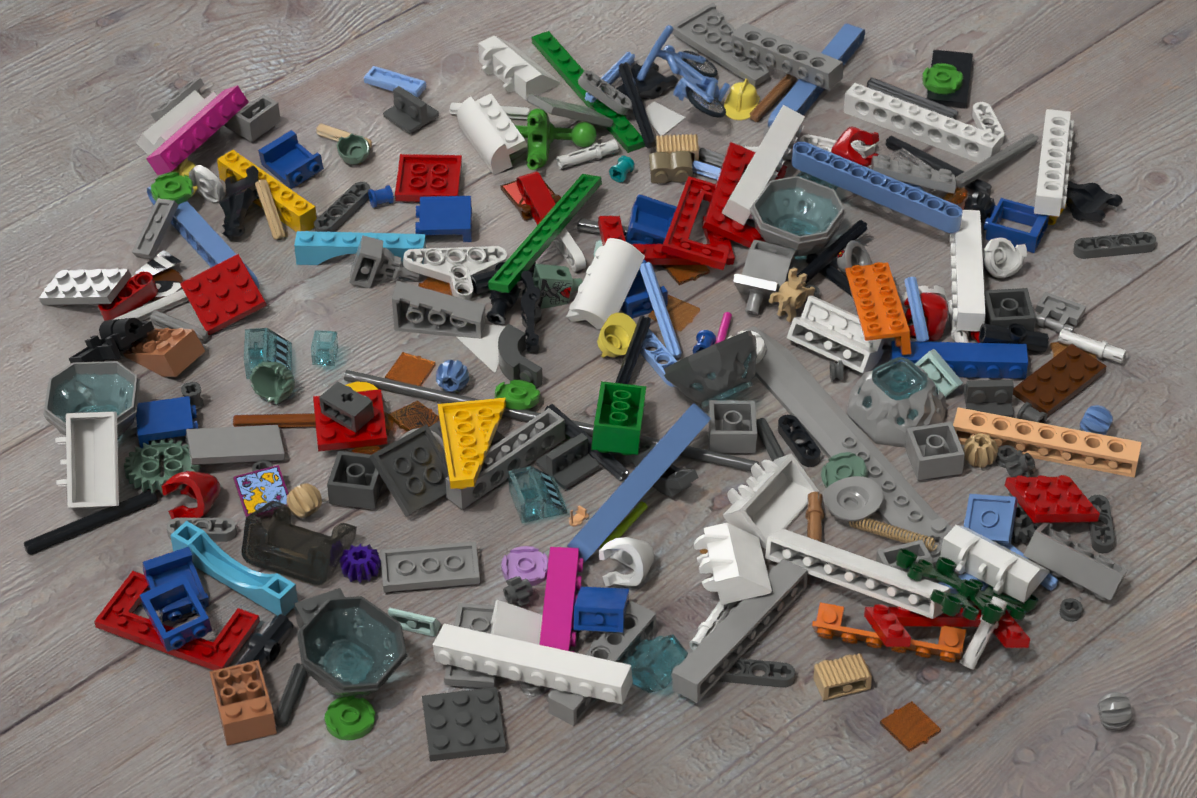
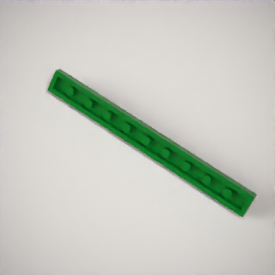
M550 31L532 36V44L585 105L614 120L611 127L605 128L627 153L645 147L641 134L624 115L616 113L598 99L593 103L585 100L587 91L578 83V79L584 70Z
M582 174L489 280L490 290L509 293L521 279V273L531 268L602 185L600 176Z

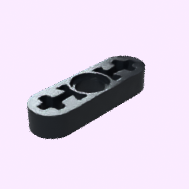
M793 415L781 416L778 420V432L803 466H817L820 462L821 454L817 444L797 417ZM796 438H801L805 440V442L796 443L793 440Z

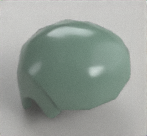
M350 134L346 138L341 137L337 143L339 156L345 163L351 165L359 164L369 156L370 147L368 141L363 136Z

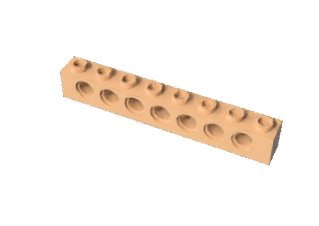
M959 407L957 408L953 423L962 445L965 444L970 436H974L977 433L988 434L996 441L998 448L1009 445L1017 451L1021 450L1022 454L1029 453L1035 459L1135 478L1142 442Z

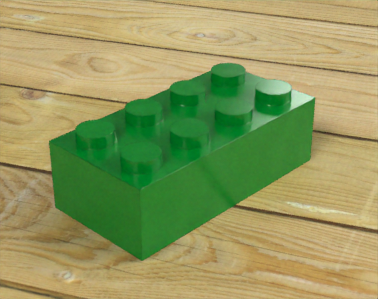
M601 381L593 428L592 450H598L603 453L610 451L619 452L623 455H638L646 386Z

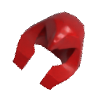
M853 126L847 128L833 145L831 153L867 168L871 167L872 157L879 154L873 153L863 158L861 154L853 149L851 143L860 140L866 145H873L879 142V133H869Z
M921 293L920 298L924 317L928 319L926 326L929 341H938L943 336L948 319L947 301L942 296L934 293ZM908 298L904 302L905 305H909ZM910 308L905 313L907 324L912 318ZM914 325L908 326L910 337L916 338Z
M195 471L177 473L161 486L163 495H168L178 490L181 484H187L184 489L180 490V493L197 500L198 507L188 508L182 505L168 511L171 519L202 518L210 511L221 491L220 483L215 476Z

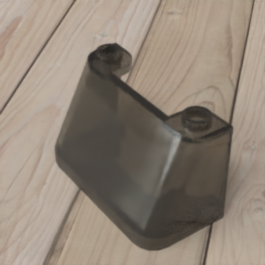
M271 500L246 517L241 553L247 563L317 586L323 585L331 578L340 564L343 550H349L353 544L357 530L356 526L340 523L333 528L332 535L327 536L291 524L292 514L288 506Z

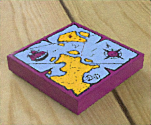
M279 465L233 477L246 520L288 509V491Z

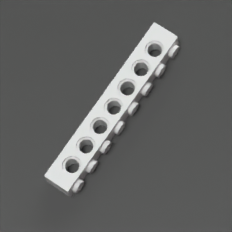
M854 83L845 93L844 113L971 161L981 163L1000 151L1001 137L991 132L981 130Z
M1046 109L1034 214L1060 216V209H1065L1074 120H1070L1071 112Z

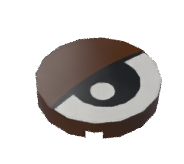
M167 268L152 275L158 293L150 301L154 302L182 290L180 283L183 282L181 274L174 269Z

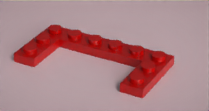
M730 142L702 227L750 248L754 240L765 242L762 235L756 228L748 224L742 225L722 214V211L740 181L743 170L747 169L756 152ZM782 165L774 180L785 177L787 166Z
M688 176L661 252L667 253L670 256L687 259L694 263L704 264L714 269L724 270L729 251L689 240L702 200L711 201L716 184Z
M599 216L598 226L603 246L608 238L625 241L620 216ZM703 216L702 226H703V223H704V220H705V217H706V216ZM703 228L707 241L706 245L729 251L725 265H734L735 257L730 239ZM631 244L645 256L644 260L652 265H704L661 252L663 244Z
M132 571L94 621L95 627L208 669L218 670L229 667L260 623L259 615L237 608L214 642L203 638H196L185 643L179 649L167 652L150 619L133 614L142 602L140 594L149 591L150 588L144 574ZM162 624L166 632L174 629L172 627Z
M876 604L874 607H865L864 617L886 647H910L911 637L903 626L979 627L981 622L979 619L983 614L978 606L972 605L979 611L976 620L965 618L962 615L964 608H961L960 613H956L955 616L942 613L932 619L899 606L887 607L886 605ZM1006 610L1004 616L998 621V628H995L993 633L1005 648H1029L1030 638Z

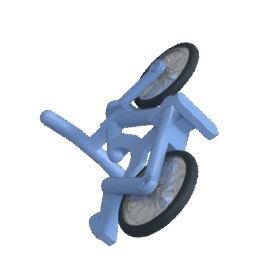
M671 25L666 26L647 56L637 76L638 81L642 82L645 80L656 57H660L663 60H667L672 73L683 76L674 90V96L678 97L681 101L686 97L693 106L709 116L716 118L724 117L726 109L721 101L728 91L730 84L724 83L721 90H719L718 80L714 78L717 76L716 67L709 60L695 52L679 51L676 53L671 45H667L661 50L673 32Z

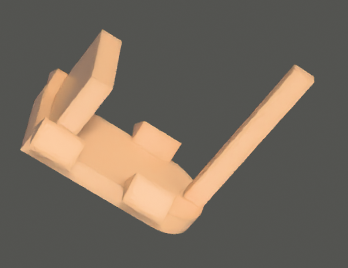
M579 505L575 516L573 515V510H571L569 524L573 527L580 525L585 518L589 517L587 510Z

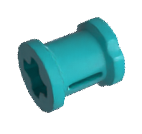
M625 155L621 156L618 159V163L609 169L610 177L616 182H623L627 174L635 169L634 161Z

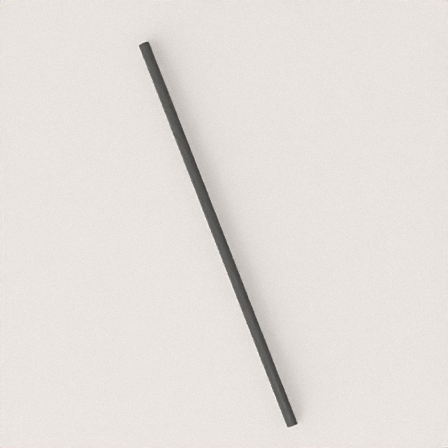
M346 370L344 380L348 382H367L379 389L442 403L480 400ZM505 407L502 416L529 422L541 413ZM572 420L589 436H593L594 425ZM641 435L639 447L645 444H657L660 440ZM687 446L679 455L750 472L751 467L755 463L759 465L758 461Z

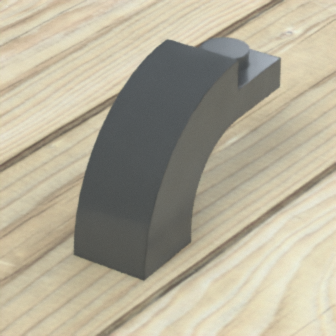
M508 324L502 330L498 339L499 367L509 381L521 379L534 384L537 389L543 384L542 367L521 355L526 350V333Z
M645 444L639 448L638 455H630L636 467L656 444ZM671 464L652 487L660 493L672 497L680 491L691 487V482L699 477L695 469H680Z

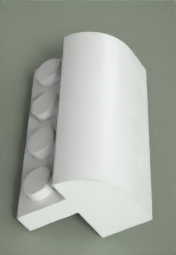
M196 90L193 91L143 132L136 144L148 155L152 154L217 95L213 92L204 99Z
M489 94L476 101L469 97L459 107L457 119L460 129L492 174L496 175L512 167L509 155L526 147V140L493 95Z
M608 238L605 245L600 246L596 250L594 260L586 271L587 274L583 283L578 288L574 301L570 304V310L566 317L571 322L587 320L597 330L601 329L611 314L619 313L645 256L633 245L623 240Z
M808 296L802 316L793 318L787 335L788 339L837 362L842 360L844 365L861 373L871 371L879 362L884 352L882 346L885 338L865 341L858 316L814 296Z

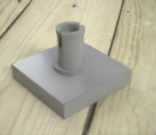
M735 274L733 280L739 293L750 295L745 312L753 315L759 314L762 298L770 299V295L778 292L780 288L776 282Z

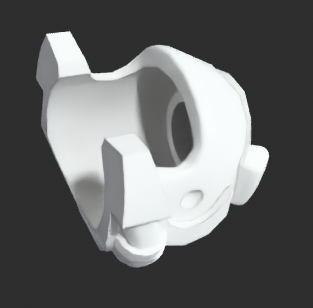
M1006 238L991 239L986 247L982 248L983 264L987 271L997 278L1005 279L1017 273L1023 266L1024 257H1027L1025 244L1016 245L1014 248L1013 244Z

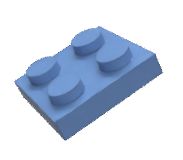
M969 494L964 527L998 544L1011 545L1018 503L1017 498Z

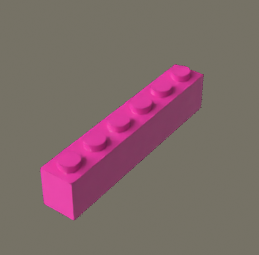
M239 86L223 90L146 158L157 175L173 171L249 103Z
M550 547L539 645L574 652L571 651V647H576V632H573L574 605L578 596L576 591H579L582 585V576H578V572L583 573V558H579V548Z

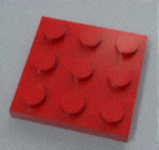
M400 154L395 201L420 202V197L459 196L462 155Z
M239 254L180 283L208 335L267 306Z
M381 389L358 392L373 401L374 417L356 433L322 414L320 396H313L318 452L387 444Z
M1040 475L1038 477L1017 476L1006 478L1005 487L1013 497L1017 498L1019 505L1034 523L1098 522L1100 513L1068 476L1047 477Z

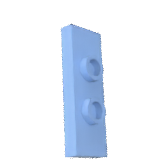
M373 66L364 76V83L390 91L400 86L417 98L427 87L426 81Z

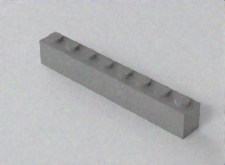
M782 559L776 566H773L768 574L772 592L742 600L736 607H733L728 616L722 622H718L715 629L702 639L698 647L694 651L691 650L680 665L675 666L671 674L673 691L698 702L737 662V659L757 641L807 588L808 570L785 559Z

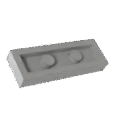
M198 78L188 82L153 111L151 115L154 120L162 118L193 91L196 90L200 93L199 89L205 85L202 79Z
M157 199L132 251L136 257L154 258L178 208V204L175 201Z

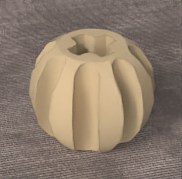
M977 433L966 440L963 448L964 457L969 461L970 465L984 468L996 460L998 453L997 443L990 435Z
M308 483L295 487L287 495L289 511L300 518L312 515L322 505L320 491Z

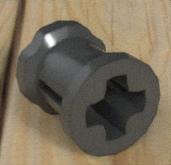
M197 382L185 383L181 387L182 395L184 397L190 396L191 405H195L196 411H199L204 406L203 399L200 397L202 392L200 384Z
M1026 402L1018 411L1017 419L1045 424L1048 414L1037 411L1032 407L1031 403Z

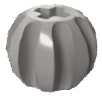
M1110 692L1104 694L1099 699L1098 712L1104 727L1111 730H1119L1131 723V704L1126 695L1120 692Z

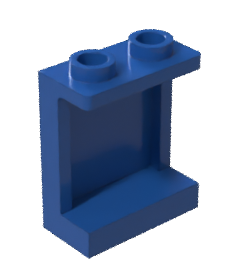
M292 130L258 150L262 166L289 189L296 187L324 169L321 155L319 153L312 155L300 145L296 133Z
M638 194L631 209L626 242L630 244H663L677 207Z
M471 196L420 197V205L416 206V218H419V222L415 223L416 234H462L463 242H472Z
M640 268L621 307L622 312L631 318L654 312ZM662 286L660 290L667 308L668 291Z
M190 396L138 403L136 423L140 448H143V443L149 445L151 440L186 436V429H198V422L193 421V419L197 418L196 406L191 405Z
M189 546L143 562V573L150 590L185 574L204 610L209 606V596L203 589L192 561V553ZM188 596L158 610L162 622L167 620L176 621L190 612L197 613Z
M581 586L574 605V630L623 632L624 615L629 604V589Z

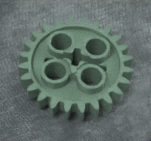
M161 439L160 443L152 440L151 445L143 443V448L135 447V452H129V457H125L126 463H124L125 477L129 479V484H134L135 488L142 486V491L151 489V493H154L156 490H160L163 493L161 486L177 473L185 471L199 472V469H201L200 464L191 465L188 444L182 446V441L175 444L173 439L168 443H165L164 439ZM161 455H164V477L160 475Z

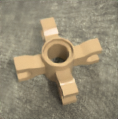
M797 268L789 270V281L784 282L778 292L772 293L769 299L770 303L779 302L777 315L783 316L787 312L788 317L786 321L792 322L793 318L796 317L795 309L800 308L806 298L813 296L815 292L814 287L805 288V281L808 275L803 273L797 277Z

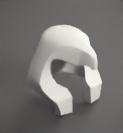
M629 537L616 538L606 543L599 550V560H605L609 557L616 559L632 568L634 572L628 575L617 571L609 572L603 576L605 586H638L647 576L654 561L652 546L643 540Z

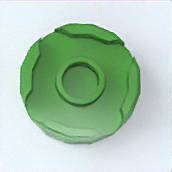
M934 64L932 68L927 67L922 75V83L925 88L938 94H949L960 89L963 81L962 73L958 72L956 67L949 64Z
M175 172L163 174L155 179L154 184H151V193L155 201L159 198L173 200L177 204L186 202L194 192L192 180L186 175L180 176L179 173Z
M512 380L510 384L502 382L496 386L494 398H506V408L523 410L532 408L539 403L540 391L539 389L536 390V386L530 382Z
M355 696L340 697L327 707L328 710L324 717L327 731L333 737L352 741L364 737L374 727L375 712L373 706L362 697L361 699L355 698Z

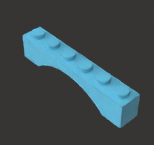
M297 231L294 244L296 265H319L325 260L336 256L356 254L362 235L382 240L383 247L390 250L394 256L401 257V261H403L405 251L409 249H426L425 234Z
M184 522L170 535L173 552L189 546L192 553V561L196 568L277 616L280 614L285 616L295 607L294 603L298 602L295 583L277 573H260L240 564L225 553L204 530L190 522Z

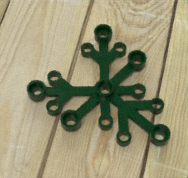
M900 548L896 556V565L909 570L907 573L909 578L916 581H921L922 576L937 579L958 591L957 594H952L934 589L930 596L933 602L941 604L942 612L949 616H955L956 613H960L963 607L962 615L967 619L976 620L979 611L968 602L973 601L982 610V619L987 623L996 624L1004 616L1006 609L1011 610V617L1022 621L1026 613L1034 610L1039 601L1032 594L1024 603L1011 596L998 595L993 592L994 587L988 585L987 589L982 591L983 584L976 579L961 580L954 573L957 564L945 557L938 558L935 569L926 560L919 559L917 563V555L907 549ZM993 596L1008 603L1004 610L990 603Z

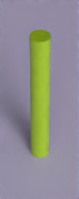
M641 501L599 546L600 549L609 541L620 538L648 508L647 504Z

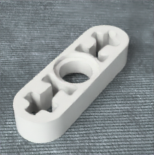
M985 102L975 103L973 105L972 117L977 127L1000 136L1001 146L1004 141V131L991 106ZM984 123H990V124H992V125H991V126H988V125H984Z
M564 228L555 238L554 243L574 272L585 269L586 261L582 251L567 229Z

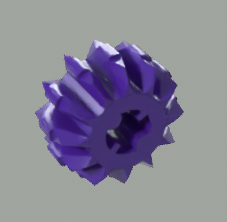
M361 543L357 547L351 545L349 550H343L342 557H340L342 574L344 577H348L350 582L358 580L359 583L362 580L370 582L371 577H377L378 570L381 567L379 553L377 549H372L370 544L365 547Z

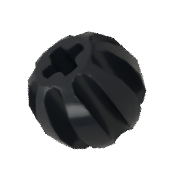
M977 191L967 197L964 210H979L982 223L987 218H991V211L994 210L995 201L993 198H990V194Z

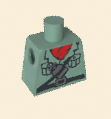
M535 264L533 282L534 286L541 290V301L538 306L541 309L568 304L571 292L578 291L580 284L583 283L582 279L572 278L570 270L566 266Z

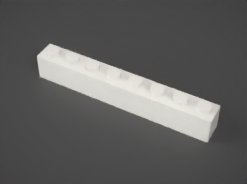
M785 105L782 106L730 196L722 214L742 225L745 224L748 218L753 219L750 212L752 204L768 185V182L776 178L791 148L804 128V125L801 123L805 116Z
M962 210L960 230L956 233H950L949 237L952 321H956V330L980 331V327L985 321L980 211Z
M781 529L767 538L766 559L777 563L785 559L807 569V574L932 619L944 613L941 610V604L933 602L930 596L934 589L950 593L951 588L924 578L921 581L913 580L907 576V572L785 529Z
M443 624L433 643L435 662L479 671L489 675L501 676L515 681H523L537 686H545L559 691L580 694L585 697L602 699L607 702L623 704L633 683L631 665L449 624Z

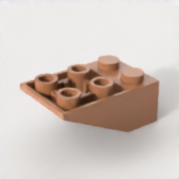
M155 328L147 333L148 337L133 342L131 344L132 347L123 355L162 377H177L205 352V349L194 329Z
M259 660L209 671L227 745L277 734L274 713Z

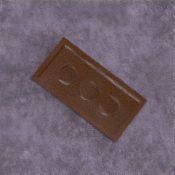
M1070 344L1014 387L1013 396L1024 403H1031L1032 407L1037 411L1047 413L1048 418L1106 372L1107 366L1074 344Z

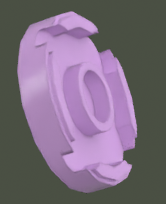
M517 547L510 550V553L503 557L501 564L502 574L506 580L520 576L521 580L526 578L531 586H536L547 577L549 560L544 552L542 554L535 547Z

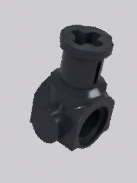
M517 284L509 293L492 290L489 299H491L493 306L486 315L489 322L496 325L505 323V314L513 307L521 291Z

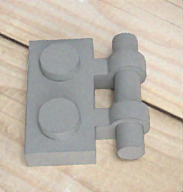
M1045 292L1037 303L1036 312L1041 314L1034 313L1035 322L1043 328L1045 326L1053 328L1057 333H1060L1062 329L1073 333L1074 327L1068 325V323L1077 326L1085 314L1086 306Z

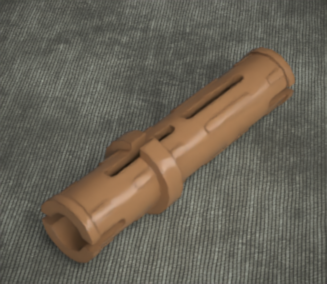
M811 492L807 497L808 510L805 512L808 522L807 537L821 542L822 519L824 518V511L822 509L823 496L819 492Z

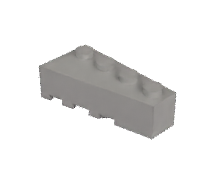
M396 282L392 296L395 331L482 338L486 322L484 304L404 282Z
M1051 522L1043 523L1035 530L1023 556L1040 566L1050 569V572L1057 577H1066L1076 587L1081 589L1087 588L1093 591L1094 595L1099 599L1111 601L1114 598L1128 571L1126 568L1103 554H1097V556L1092 554L1093 550L1085 543L1071 541V535L1064 530L1061 532L1053 530Z

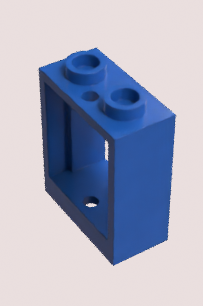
M1001 198L998 204L995 205L994 210L991 211V218H987L985 221L986 240L1006 238L1013 244L1014 248L1016 245L1025 244L1028 252L1035 253L1048 227L1049 215L1034 214L1033 206ZM1003 218L1032 226V229L1028 233L999 224Z
M185 574L140 594L143 608L167 652L179 649L185 643L196 638H202L212 631L209 617ZM188 596L199 617L166 632L155 611Z

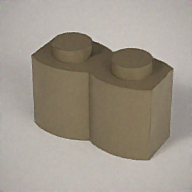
M675 151L670 154L655 152L649 155L652 183L660 184L671 181L682 183L687 181L688 176L693 177L690 152Z

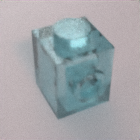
M315 330L311 345L312 365L335 366L339 348L336 331Z

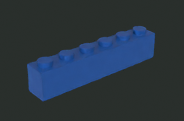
M891 341L890 363L906 360L915 364L929 351L935 349L958 377L1026 379L1028 368L1026 344L910 341L911 354L902 355L900 347H896L895 341Z

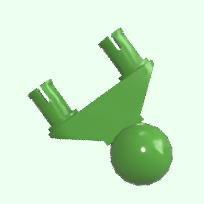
M538 108L530 111L527 119L528 126L515 125L523 138H528L527 167L531 170L541 168L546 164L550 145L555 139L572 140L577 146L585 148L591 146L597 137L595 128L587 122H579L573 128L555 127L549 121L548 114Z

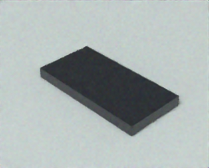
M933 49L931 68L934 64L953 65L957 68L958 72L962 73L963 81L960 89L953 93L938 94L928 90L927 99L947 107L966 108L973 53Z

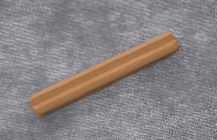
M787 73L750 112V120L758 122L797 81V78Z

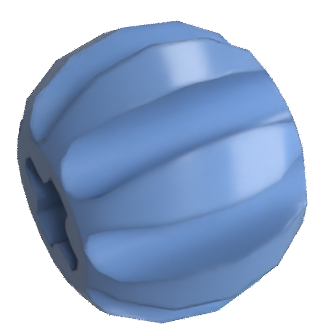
M446 360L443 364H440L436 371V382L445 392H460L469 382V371L459 360Z
M1090 406L1080 422L1081 431L1106 435L1113 422V416L1103 406Z

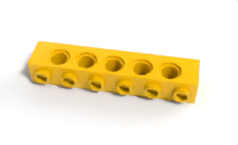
M234 150L217 159L219 178L224 182L230 176L236 177L237 181L246 178V169L255 166L258 170V180H266L280 221L295 232L310 231L314 228V222L317 217L316 208L313 204ZM260 199L253 201L258 206L263 208Z

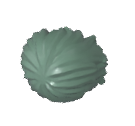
M261 362L258 366L252 368V374L250 375L251 387L257 395L268 399V402L275 401V404H279L292 394L295 387V379L292 372L282 363Z

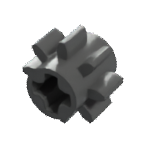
M1019 450L1007 457L1006 470L1011 477H1030L1034 473L1035 461L1029 453L1022 454V451Z
M515 576L506 580L508 586L503 588V593L509 604L515 603L516 606L521 607L530 603L528 597L533 595V589L526 578L521 580L520 576Z

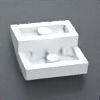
M497 600L491 624H493L491 634L539 645L543 615Z

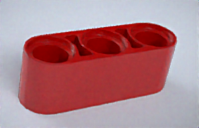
M538 171L517 177L516 183L526 205L531 207L530 213L538 225L556 203Z
M148 271L137 273L128 280L111 304H98L104 321L112 320L140 308L157 295L158 289L152 274Z

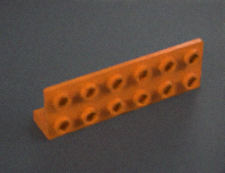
M876 262L872 265L864 266L854 265L845 268L865 341L894 337L895 346L900 347L902 355L911 354L910 330L888 262Z
M820 602L817 620L812 622V627L818 634V637L833 639V636L841 637L843 642L851 644L863 641L867 643L868 647L881 649L882 645H884L875 632L841 626L845 609L843 606ZM943 626L941 627L938 644L911 639L910 647H891V651L906 653V650L915 651L916 656L924 658L937 655L941 657L940 660L955 663V659L961 660L966 630Z

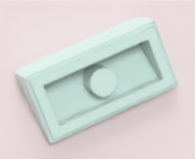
M935 349L929 351L914 364L928 374V377L934 382L937 389L944 394L945 398L963 384L961 379Z
M394 608L388 609V615L401 623L403 630L436 637L441 626V622L436 618Z

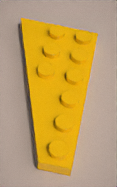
M506 398L437 404L450 489H465L475 486L506 407Z

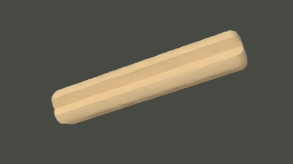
M319 124L316 128L317 135L337 142L341 137L346 138L352 134L325 124ZM365 138L368 141L369 147L371 148L372 140Z
M259 180L255 183V187L274 240H279L285 237V232L266 180Z

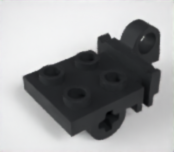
M137 318L106 320L99 327L101 339H99L98 335L90 337L91 339L85 340L87 347L68 359L70 363L104 362L105 360L119 359L122 357L119 351L129 349L134 341L145 339L148 337L147 333L155 328L151 321L141 322Z

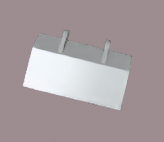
M492 36L478 43L479 62L483 65L482 71L488 75L494 74L505 83L503 88L507 92L515 91L527 101L529 94L538 96L561 83L510 42L497 36Z
M117 412L66 413V437L55 438V443L66 445L67 459L60 460V465H67V479L56 480V485L58 487H67V507L74 510L119 506Z
M792 454L777 458L773 462L763 460L761 463L765 470L755 463L751 467L753 477L750 476L746 480L749 487L746 485L738 487L741 496L733 488L727 493L728 499L733 505L722 516L729 524L759 537L761 547L765 549L768 536L781 529L786 530L808 506V494L819 492Z
M729 523L704 528L705 534L699 536L694 542V549L708 550L706 554L697 557V561L700 564L699 573L713 574L711 578L702 581V585L708 591H718L721 605L772 592L759 537Z
M955 525L943 538L940 557L954 561L957 564L955 568L956 573L962 575L966 572L993 586L994 593L999 595L1004 592L1023 603L1050 572V570L967 527Z

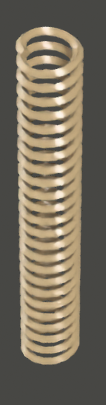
M868 517L863 519V522L859 520V523L856 521L854 524V521H852V525L851 521H849L850 527L900 541L901 543L914 542V538L917 541L919 537V540L925 541L927 550L931 552L938 546L935 545L934 549H932L935 539L930 536H924L917 532L914 533V531L911 532L907 529L904 530V528L901 529L897 526L894 527L891 524H884L881 521H874V519L871 520Z

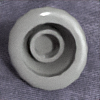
M851 240L846 248L839 252L837 265L840 271L846 274L845 268L854 265H871V259L862 244L856 240Z

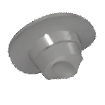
M862 476L838 480L828 486L823 493V502L827 509L834 516L846 521H859L871 516L878 510L883 501L881 487L872 479Z

